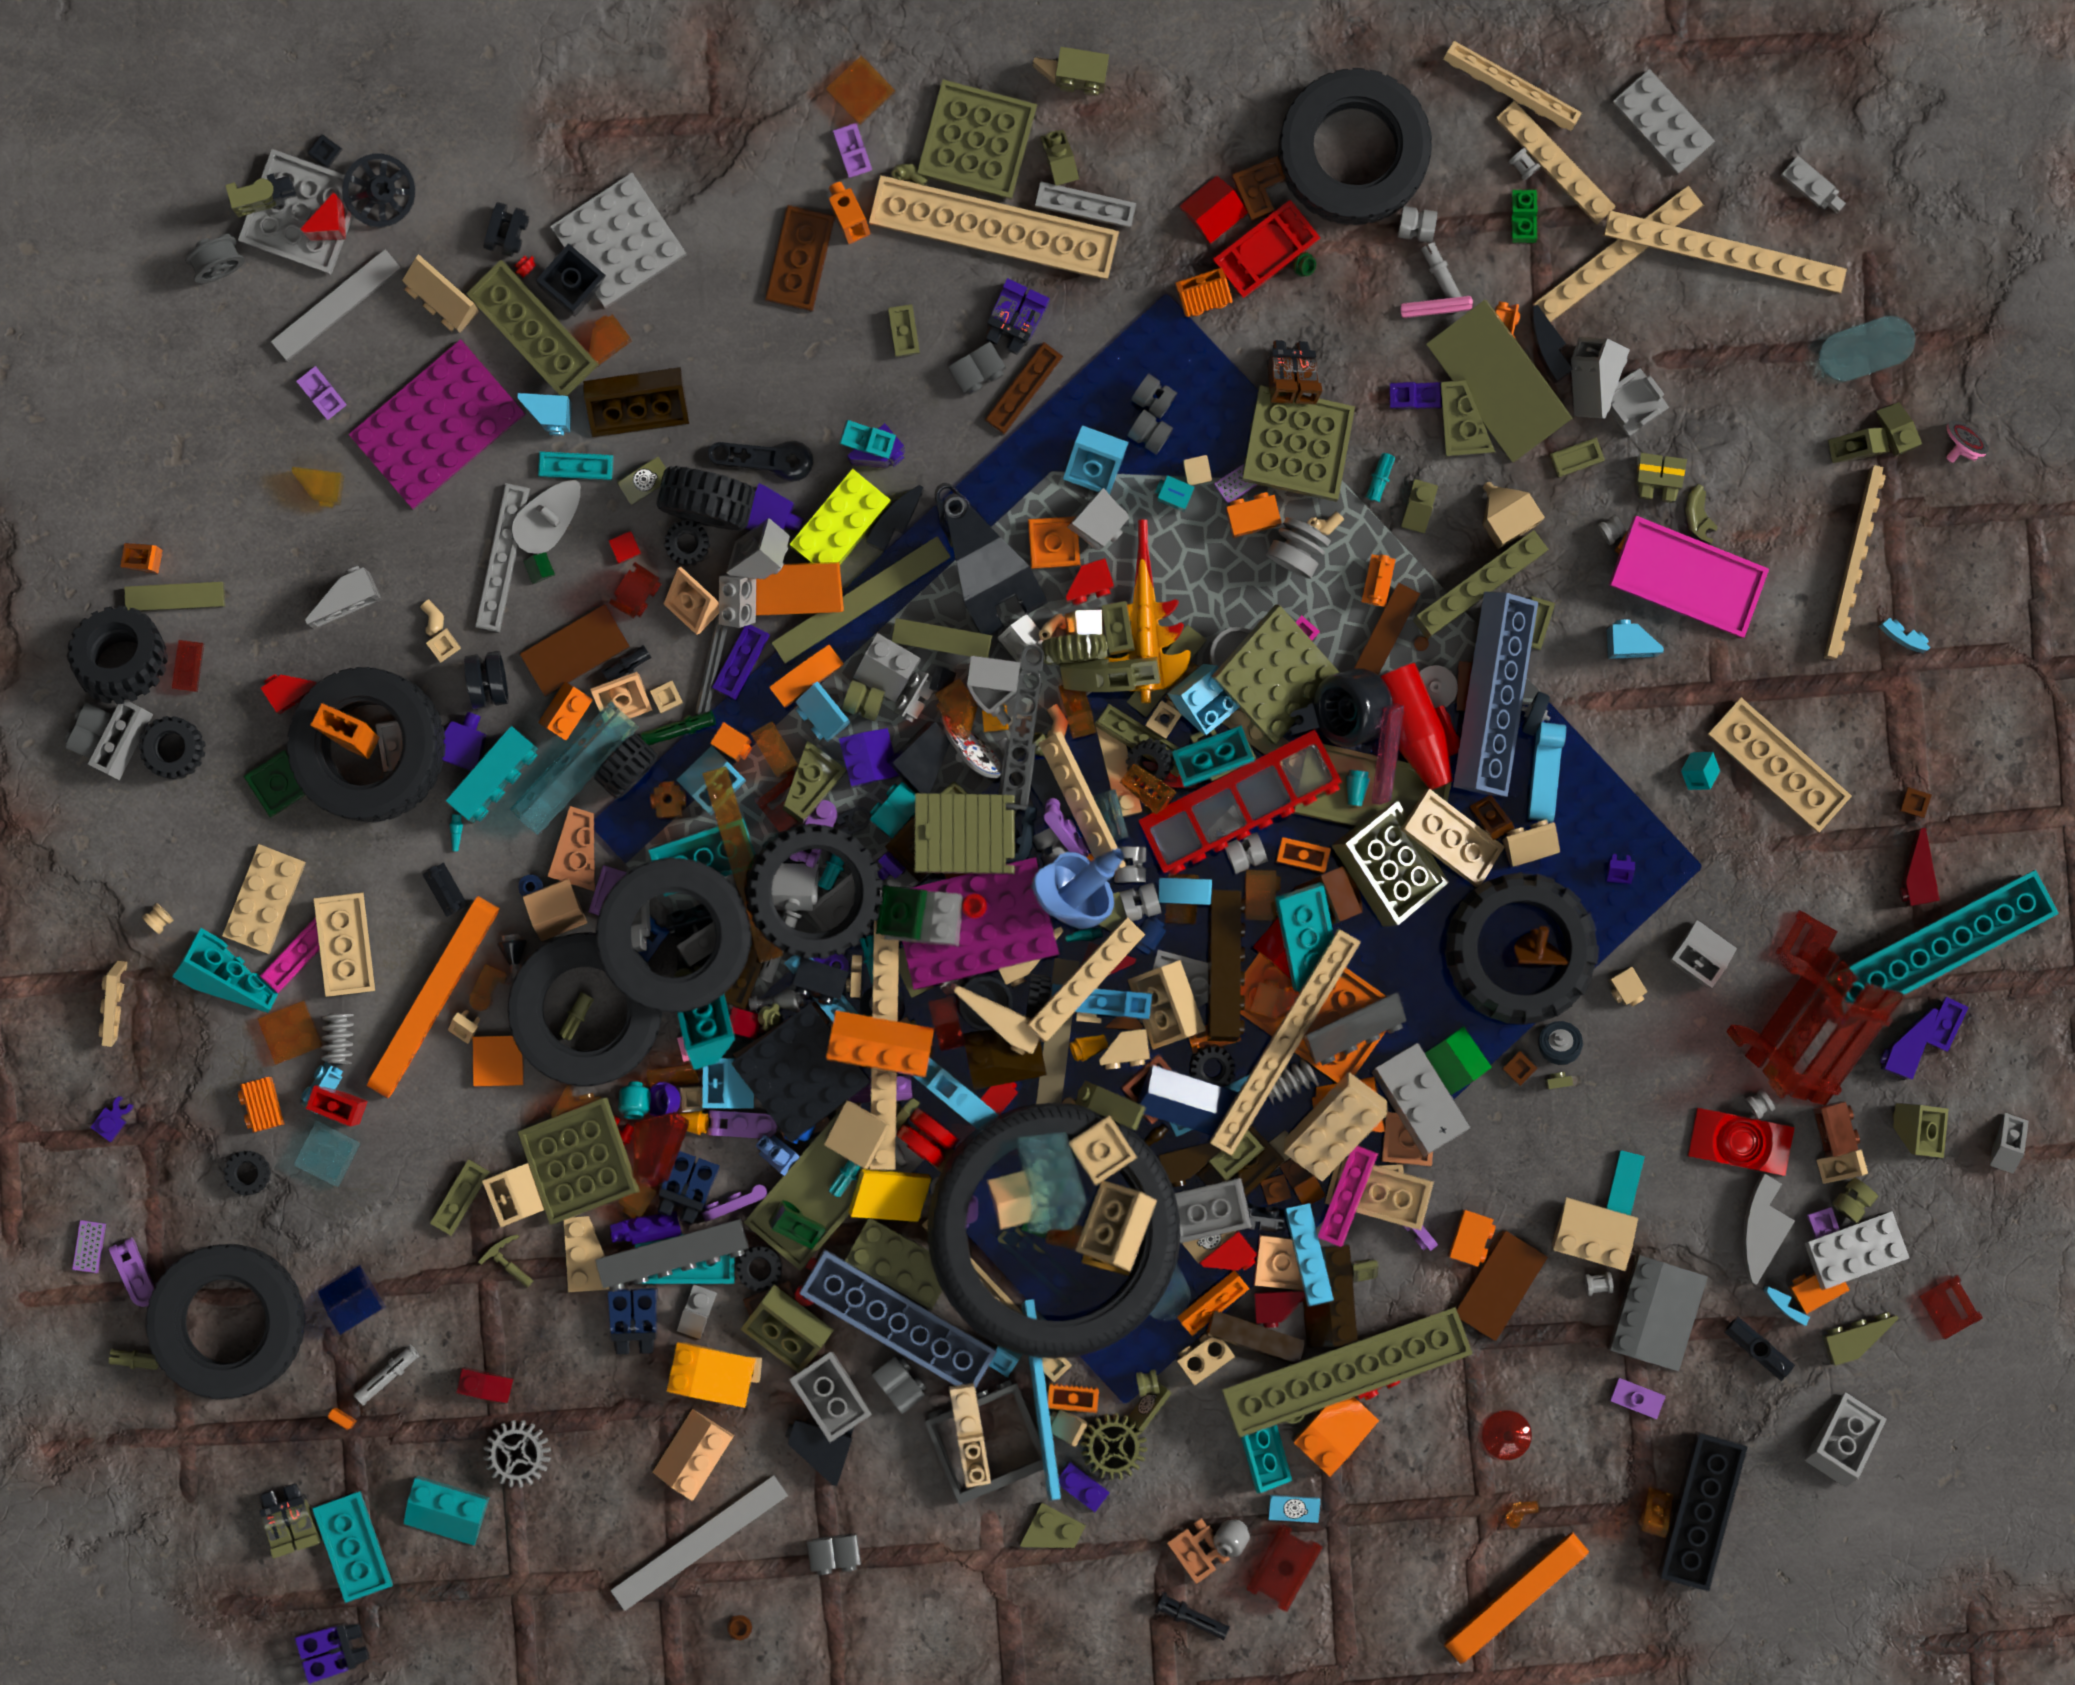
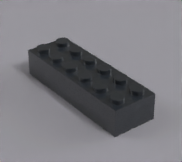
M1695 1432L1658 1569V1577L1709 1592L1748 1446L1705 1433Z

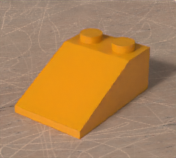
M677 1342L667 1392L745 1407L756 1358L691 1343Z

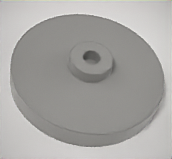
M1433 665L1419 672L1435 709L1442 705L1446 708L1454 701L1457 695L1458 684L1450 670L1443 666Z

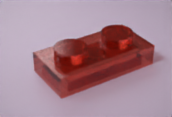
M178 640L172 689L198 693L204 643Z

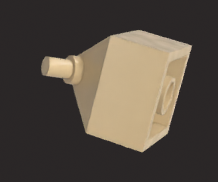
M1491 482L1484 484L1483 489L1487 492L1488 501L1483 526L1498 550L1544 520L1545 517L1528 492L1497 487Z

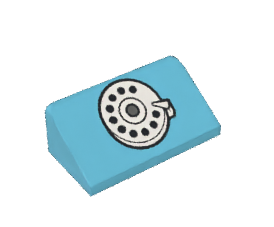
M1270 1495L1268 1520L1318 1523L1320 1498Z

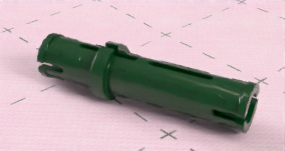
M712 710L692 717L690 715L685 716L684 719L643 731L641 732V737L650 746L684 734H695L698 730L715 726L716 720Z

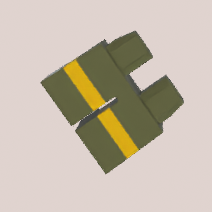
M1640 453L1637 459L1638 468L1635 485H1638V498L1652 500L1654 488L1663 489L1661 501L1674 503L1678 491L1683 486L1687 459L1669 456L1663 458L1662 455Z

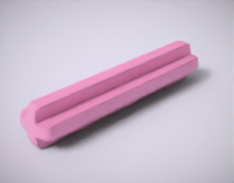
M1471 296L1403 303L1400 310L1403 318L1470 311L1473 309V300Z

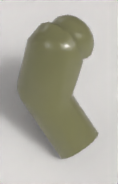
M914 164L896 165L891 172L894 179L912 180L915 184L925 185L928 182L925 176L917 174L918 168Z

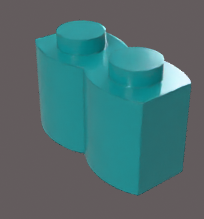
M903 782L899 786L895 783L886 793L888 799L883 804L878 802L870 812L872 815L870 821L891 839L915 815V792Z

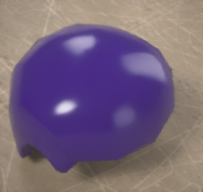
M657 1082L650 1089V1115L657 1117V1120L668 1119L674 1116L681 1103L679 1091L668 1082Z

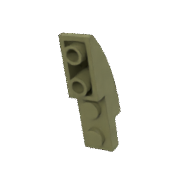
M1157 657L1109 662V659L1060 664L1063 687L1068 690L1085 692L1135 690L1136 686L1158 684L1161 681Z

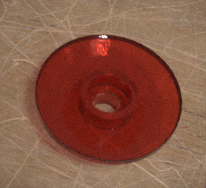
M1503 1410L1494 1413L1487 1419L1482 1430V1440L1487 1451L1494 1457L1501 1460H1513L1519 1458L1528 1450L1532 1440V1431L1528 1421L1521 1414L1510 1410ZM1506 1431L1512 1433L1511 1440L1507 1441L1503 1438Z

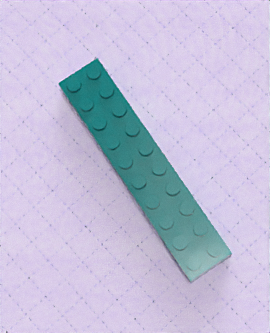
M2034 870L1825 978L1815 985L1837 1027L1840 1028L2058 915L2059 912L2037 871Z

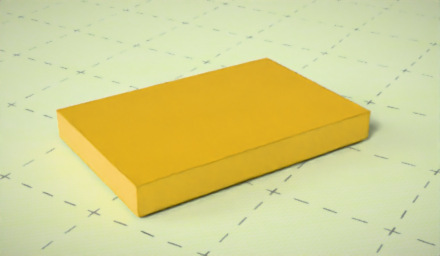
M861 1169L848 1213L851 1217L918 1222L932 1178L929 1174Z

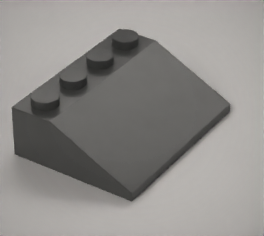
M1398 993L1391 994L1305 1035L1303 1040L1314 1063L1321 1062L1322 1066L1336 1060L1334 1055L1343 1051L1344 1055H1347L1358 1049L1356 1045L1358 1043L1366 1041L1368 1045L1380 1039L1379 1034L1386 1030L1391 1034L1403 1028L1401 1023L1405 1022L1406 1018Z
M1636 1254L1607 1349L1679 1372L1708 1277Z

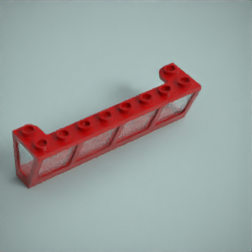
M1313 730L1256 759L1255 762L1217 779L1138 821L1163 872H1170L1171 875H1175L1186 869L1184 864L1192 860L1193 864L1205 859L1206 852L1212 849L1218 852L1228 847L1227 841L1235 837L1237 841L1251 835L1249 830L1258 826L1261 830L1273 824L1272 818L1278 815L1284 818L1294 813L1293 807L1303 803L1304 807L1317 801L1316 796L1325 792L1326 796L1337 792L1340 790L1338 785L1343 782L1316 730Z

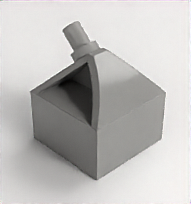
M971 656L967 688L971 697L983 711L992 714L993 717H997L1003 726L1007 725L1011 719L1004 711L1006 708L1003 705L1016 697L1020 662Z

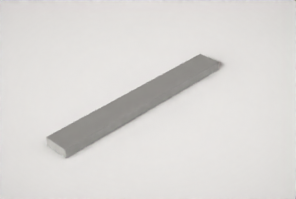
M773 1475L611 1590L612 1594L624 1611H626L788 1496L787 1492L775 1475Z

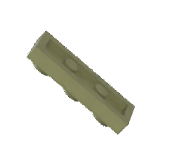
M468 1159L430 1224L453 1236L483 1186L482 1181L487 1179L490 1171Z

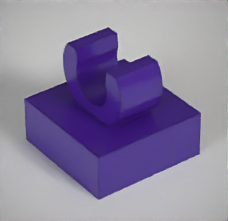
M887 852L878 860L883 866L877 872L878 877L882 881L890 875L896 879L906 870L890 852Z
M1613 854L1607 870V882L1632 883L1635 862H1631L1630 855H1626L1625 861L1617 860V854Z

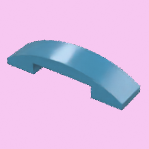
M1053 984L1051 998L1063 985ZM1095 989L1075 1012L1149 1019L1152 994Z

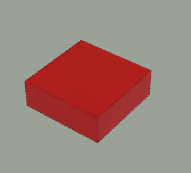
M631 531L609 540L619 564L641 555Z

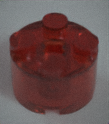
M636 562L632 565L635 571L629 570L615 591L614 595L618 597L616 601L613 599L609 601L610 605L633 619L635 616L641 618L648 607V604L645 603L649 595L654 597L661 586V583L658 582L660 577Z

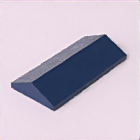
M1151 1064L1136 1103L1146 1107L1143 1113L1145 1115L1213 1136L1239 1092Z

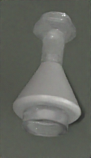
M787 987L773 997L758 999L757 995L754 994L753 997L749 998V1006L751 1012H756V1014H759L760 1009L764 1006L772 1007L774 1003L778 1004L780 1008L798 1013L801 1007H806V998L795 995V991Z

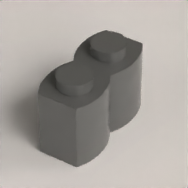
M991 342L948 367L964 394L969 392L970 395L983 388L981 384L990 379L991 382H994L1004 375L1002 371L1006 369Z
M85 703L83 707L80 706L74 717V720L77 721L73 730L69 729L65 736L64 742L67 743L65 748L91 759L113 714L88 703Z
M894 1356L873 1372L872 1376L903 1414L926 1396L923 1392L926 1387L918 1376L913 1379L908 1373L911 1367L903 1357L898 1360Z
M857 1533L815 1538L807 1541L811 1572L817 1571V1575L830 1574L834 1568H841L842 1572L853 1571L857 1569V1565L861 1564Z

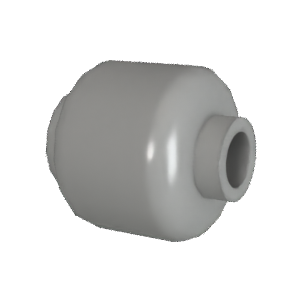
M1236 1519L1226 1520L1216 1532L1213 1542L1218 1553L1222 1556L1237 1557L1241 1555L1246 1547L1250 1534L1243 1522Z

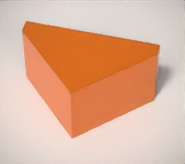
M124 543L120 567L158 574L163 550L155 545Z

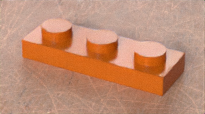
M1234 1270L1177 1318L1193 1336L1209 1323L1211 1313L1214 1310L1222 1312L1248 1291L1249 1287Z

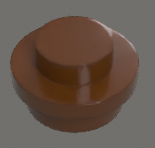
M736 1615L729 1620L727 1631L733 1639L744 1640L752 1632V1623L746 1616Z

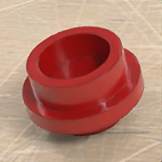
M524 255L515 264L517 269L514 273L525 277L537 265L533 261L534 257L530 256L527 258Z
M970 894L964 898L962 910L967 917L977 919L985 914L987 902L979 894Z

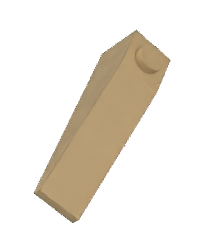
M1096 727L1117 819L1142 813L1135 779L1130 777L1132 772L1127 771L1129 765L1126 764V760L1129 757H1127L1126 745Z
M951 984L950 988L1012 1045L1010 1049L1023 1055L1025 1051L1033 1054L1040 1038L1027 1026L1031 1018L958 985Z

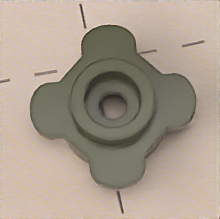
M774 1003L772 1007L764 1006L758 1014V1022L763 1025V1030L769 1032L772 1027L778 1026L781 1022L778 1004Z

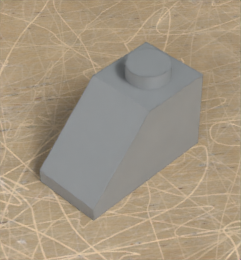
M2008 1113L2003 1115L1992 1147L1990 1166L2012 1174L2015 1172L2025 1153L2028 1120Z

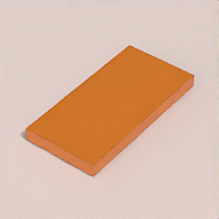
M840 562L784 564L777 574H771L765 579L756 578V615L844 611Z

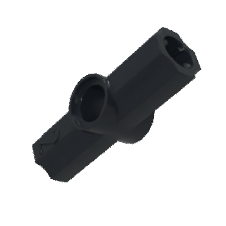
M1739 1316L1726 1327L1724 1333L1778 1380L1782 1381L1794 1368L1795 1365ZM1757 1342H1763L1765 1351L1762 1355L1758 1356L1754 1353V1345Z

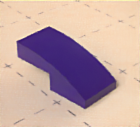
M1441 382L1390 383V408H1442Z

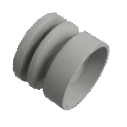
M1286 517L1283 525L1289 530L1280 528L1278 531L1286 539L1285 543L1273 540L1266 556L1285 569L1299 576L1311 579L1318 566V563L1311 557V554L1323 556L1325 551L1317 545L1328 548L1331 541L1312 525Z

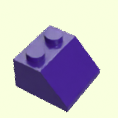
M885 423L880 428H878L885 432L894 434ZM896 437L889 459L856 449L850 452L847 457L852 466L888 468L892 465L895 467L905 458L903 456L905 448Z
M888 728L839 738L852 788L899 776L887 763L894 755Z

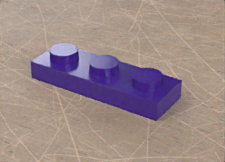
M752 625L745 626L712 688L736 700L770 635Z

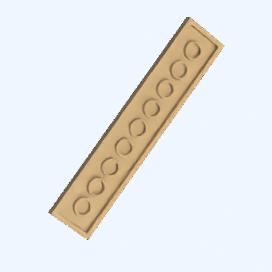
M881 175L869 221L870 225L1108 280L1119 231Z

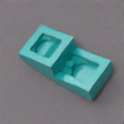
M846 420L839 444L889 459L896 435Z

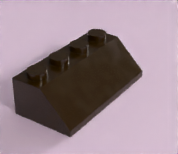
M681 367L583 381L584 400L592 438L689 424Z
M1343 1244L1342 1247L1337 1245L1320 1246L1333 1301L1308 1307L1306 1298L1303 1300L1307 1347L1346 1346L1358 1342L1350 1245Z

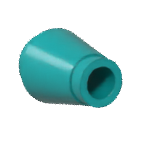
M1349 770V775H1346L1349 805L1362 806L1371 779L1368 778L1369 772Z

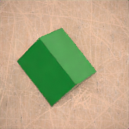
M1464 1026L1424 1053L1450 1095L1472 1083L1492 1068Z

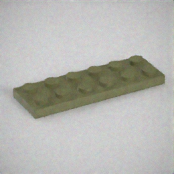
M500 260L466 293L560 396H568L599 365L503 260Z

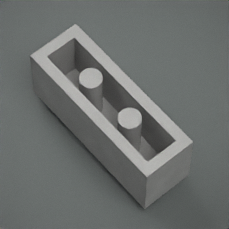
M126 700L124 704H118L88 765L120 780L140 741L141 734L146 730L145 728L153 714Z

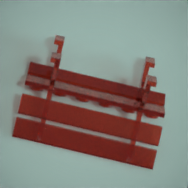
M1827 946L1821 947L1810 964L1790 956L1787 951H1782L1778 959L1790 973L1801 975L1797 983L1760 1034L1745 1026L1731 1024L1726 1032L1738 1047H1742L1744 1043L1752 1045L1745 1054V1057L1758 1068H1762L1767 1059H1770L1762 1072L1769 1079L1768 1084L1780 1098H1784L1789 1094L1794 1098L1809 1099L1810 1102L1826 1106L1833 1095L1840 1094L1842 1091L1840 1085L1882 1027L1891 1024L1892 1018L1890 1016L1905 995L1890 989L1885 991L1883 987L1867 983L1853 1004L1846 1003L1843 998L1858 977L1844 961H1840L1830 977L1826 979L1840 958ZM1817 989H1819L1820 991L1817 993V995L1815 996V998L1812 1000V1002L1810 1003V1005L1807 1007V1009L1805 1010V1012L1802 1014V1016L1800 1017V1019L1797 1021V1023L1795 1024V1026L1792 1028V1030L1790 1031V1033L1787 1035V1037L1785 1038V1040L1782 1042V1044L1780 1045V1047L1777 1049V1048H1776L1777 1045L1780 1043V1041L1782 1040V1038L1785 1036V1034L1787 1033V1031L1790 1029V1027L1792 1026V1024L1795 1022V1020L1797 1019V1017L1799 1016V1014L1802 1012V1010L1804 1009V1007L1807 1005V1003L1809 1002V1000L1812 998V996L1814 995V993L1817 991ZM1829 1019L1833 1024L1837 1025L1805 1071L1802 1074L1797 1073L1793 1068Z

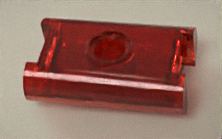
M1282 1523L1246 1590L1255 1595L1258 1591L1279 1602L1277 1605L1279 1609L1288 1612L1323 1546L1315 1541L1310 1545L1290 1534L1292 1528ZM1288 1561L1291 1563L1292 1569L1288 1574L1283 1575L1278 1572L1280 1562Z

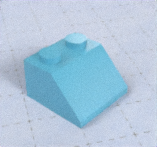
M518 393L519 401L544 430L549 432V435L564 436V432H570L572 402L568 396Z
M1082 425L1063 479L1096 492L1104 488L1110 494L1128 442Z
M1616 620V623H1613L1607 629L1608 659L1658 657L1664 652L1663 647L1638 624H1631V620Z
M818 681L796 701V704L799 706L795 709L804 721L807 719L811 721L814 725L811 730L819 740L824 738L828 742L850 724L848 718Z

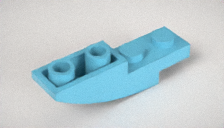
M931 1058L928 1060L926 1077L913 1076L976 1129L999 1116Z

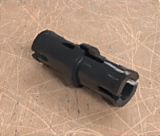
M642 645L627 656L622 655L620 657L621 660L602 670L608 682L628 672L631 674L634 672V668L652 657L645 646Z

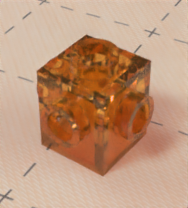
M674 782L659 783L660 787L654 788V794H650L651 808H656L657 818L682 817V806L687 805L685 791H681L679 785L674 786ZM672 796V801L668 804L665 803V798Z

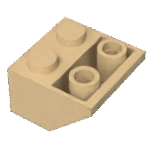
M1547 820L1530 825L1531 830L1524 831L1523 827L1507 832V837L1502 839V842L1505 846L1510 868L1560 853L1555 823L1548 824Z
M1146 1029L1121 1032L1101 1057L1099 1065H1105V1070L1120 1068V1063L1129 1062L1130 1066L1145 1065V1060L1150 1059Z
M529 1163L482 1181L500 1227L507 1226L545 1210Z

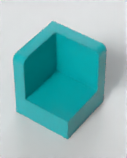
M1692 752L1686 760L1681 773L1688 790H1710L1720 773V769L1713 752Z

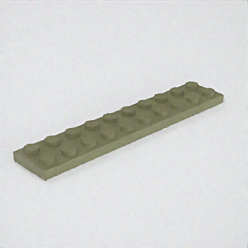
M1456 1307L1226 1388L1222 1390V1394L1238 1438L1468 1357L1473 1353Z

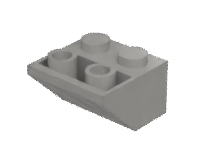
M1696 920L1668 961L1710 989L1713 988L1727 968L1737 948Z

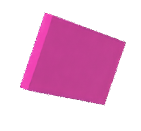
M1633 516L1609 586L1737 637L1745 638L1769 568L1639 516Z

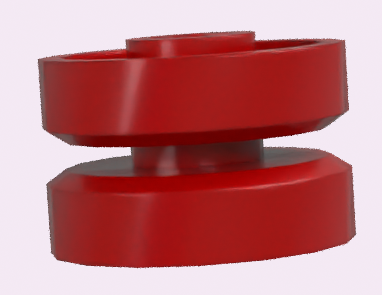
M916 1108L909 1118L919 1130L916 1132L908 1125H903L896 1133V1136L907 1144L906 1147L921 1159L928 1160L938 1168L945 1160V1155L935 1146L940 1144L946 1150H952L959 1140L922 1110Z

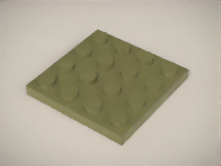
M943 79L917 174L1012 200L1037 104Z
M1260 385L1255 402L1241 481L1337 502L1355 406L1320 398L1317 404H1295V400L1292 403H1271L1269 387ZM1279 392L1278 395L1285 396L1287 392Z
M1275 604L1211 677L1271 743L1276 744L1295 723V720L1301 716L1290 717L1291 713L1295 710L1306 708L1308 704H1312L1315 692L1325 678L1339 673V671L1280 605Z
M602 1098L518 1131L550 1225L640 1192L607 1098Z

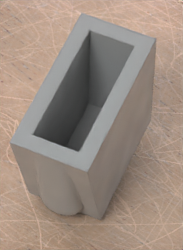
M1102 488L1067 528L1084 539L1092 548L1100 550L1109 541L1114 543L1123 533L1120 528L1129 517L1127 512Z
M782 863L775 874L772 884V900L776 910L813 911V906L818 899V864L811 868L806 866V864Z

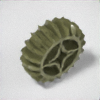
M1099 633L1059 636L1042 642L1045 656L1044 663L1047 665L1101 660L1108 656L1106 637Z
M1107 1413L1104 1414L1106 1422L1102 1423L1099 1417L1095 1418L1098 1424L1096 1428L1091 1423L1088 1424V1428L1092 1431L1091 1434L1083 1432L1082 1435L1089 1440L1088 1442H1080V1446L1088 1447V1450L1081 1452V1456H1090L1084 1464L1086 1466L1091 1463L1095 1464L1091 1468L1092 1473H1095L1098 1468L1101 1469L1099 1473L1100 1478H1103L1105 1472H1108L1110 1481L1114 1478L1113 1473H1118L1119 1480H1123V1471L1126 1470L1127 1475L1130 1477L1132 1476V1472L1129 1469L1131 1466L1136 1470L1140 1469V1466L1135 1461H1145V1457L1139 1455V1452H1147V1447L1140 1446V1443L1146 1442L1147 1439L1146 1437L1138 1438L1137 1435L1142 1432L1138 1429L1133 1430L1136 1426L1135 1420L1128 1425L1126 1424L1128 1421L1127 1415H1124L1121 1422L1118 1421L1119 1414L1114 1413V1420L1110 1421L1109 1414ZM1111 1426L1124 1429L1115 1437H1109L1101 1431ZM1129 1434L1133 1437L1135 1444L1132 1457L1123 1449V1443ZM1095 1437L1099 1438L1105 1445V1450L1098 1460L1093 1453ZM1104 1438L1109 1442L1113 1440V1443L1114 1440L1118 1441L1121 1438L1118 1448L1124 1455L1114 1451L1113 1453H1108L1109 1445ZM1114 1456L1126 1462L1118 1467L1104 1465L1106 1461Z

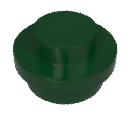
M1302 252L1296 257L1293 265L1295 274L1305 277L1314 273L1316 260L1310 253Z

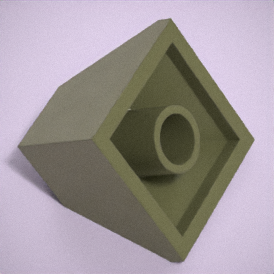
M1895 1103L1893 1128L1910 1153L1944 1158L1949 1109Z

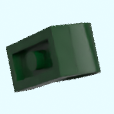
M786 1200L780 1202L768 1220L773 1231L812 1250L826 1230L824 1225L804 1216L800 1209Z

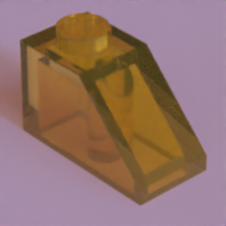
M292 467V473L315 502H319L320 507L333 508L334 504L341 505L344 475L342 473Z

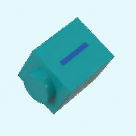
M1167 475L1165 481L1160 479L1155 493L1159 495L1157 501L1185 512L1194 491V486Z

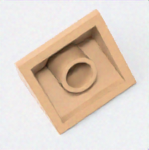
M679 567L664 605L697 635L719 614V602L682 567Z
M638 672L591 688V693L606 727L652 711Z
M569 878L523 896L532 926L541 942L587 924Z
M1036 1168L987 1181L1000 1229L1049 1216L1046 1191Z

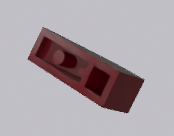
M1926 828L1916 830L1903 876L1900 897L1902 902H1906V907L1940 901Z

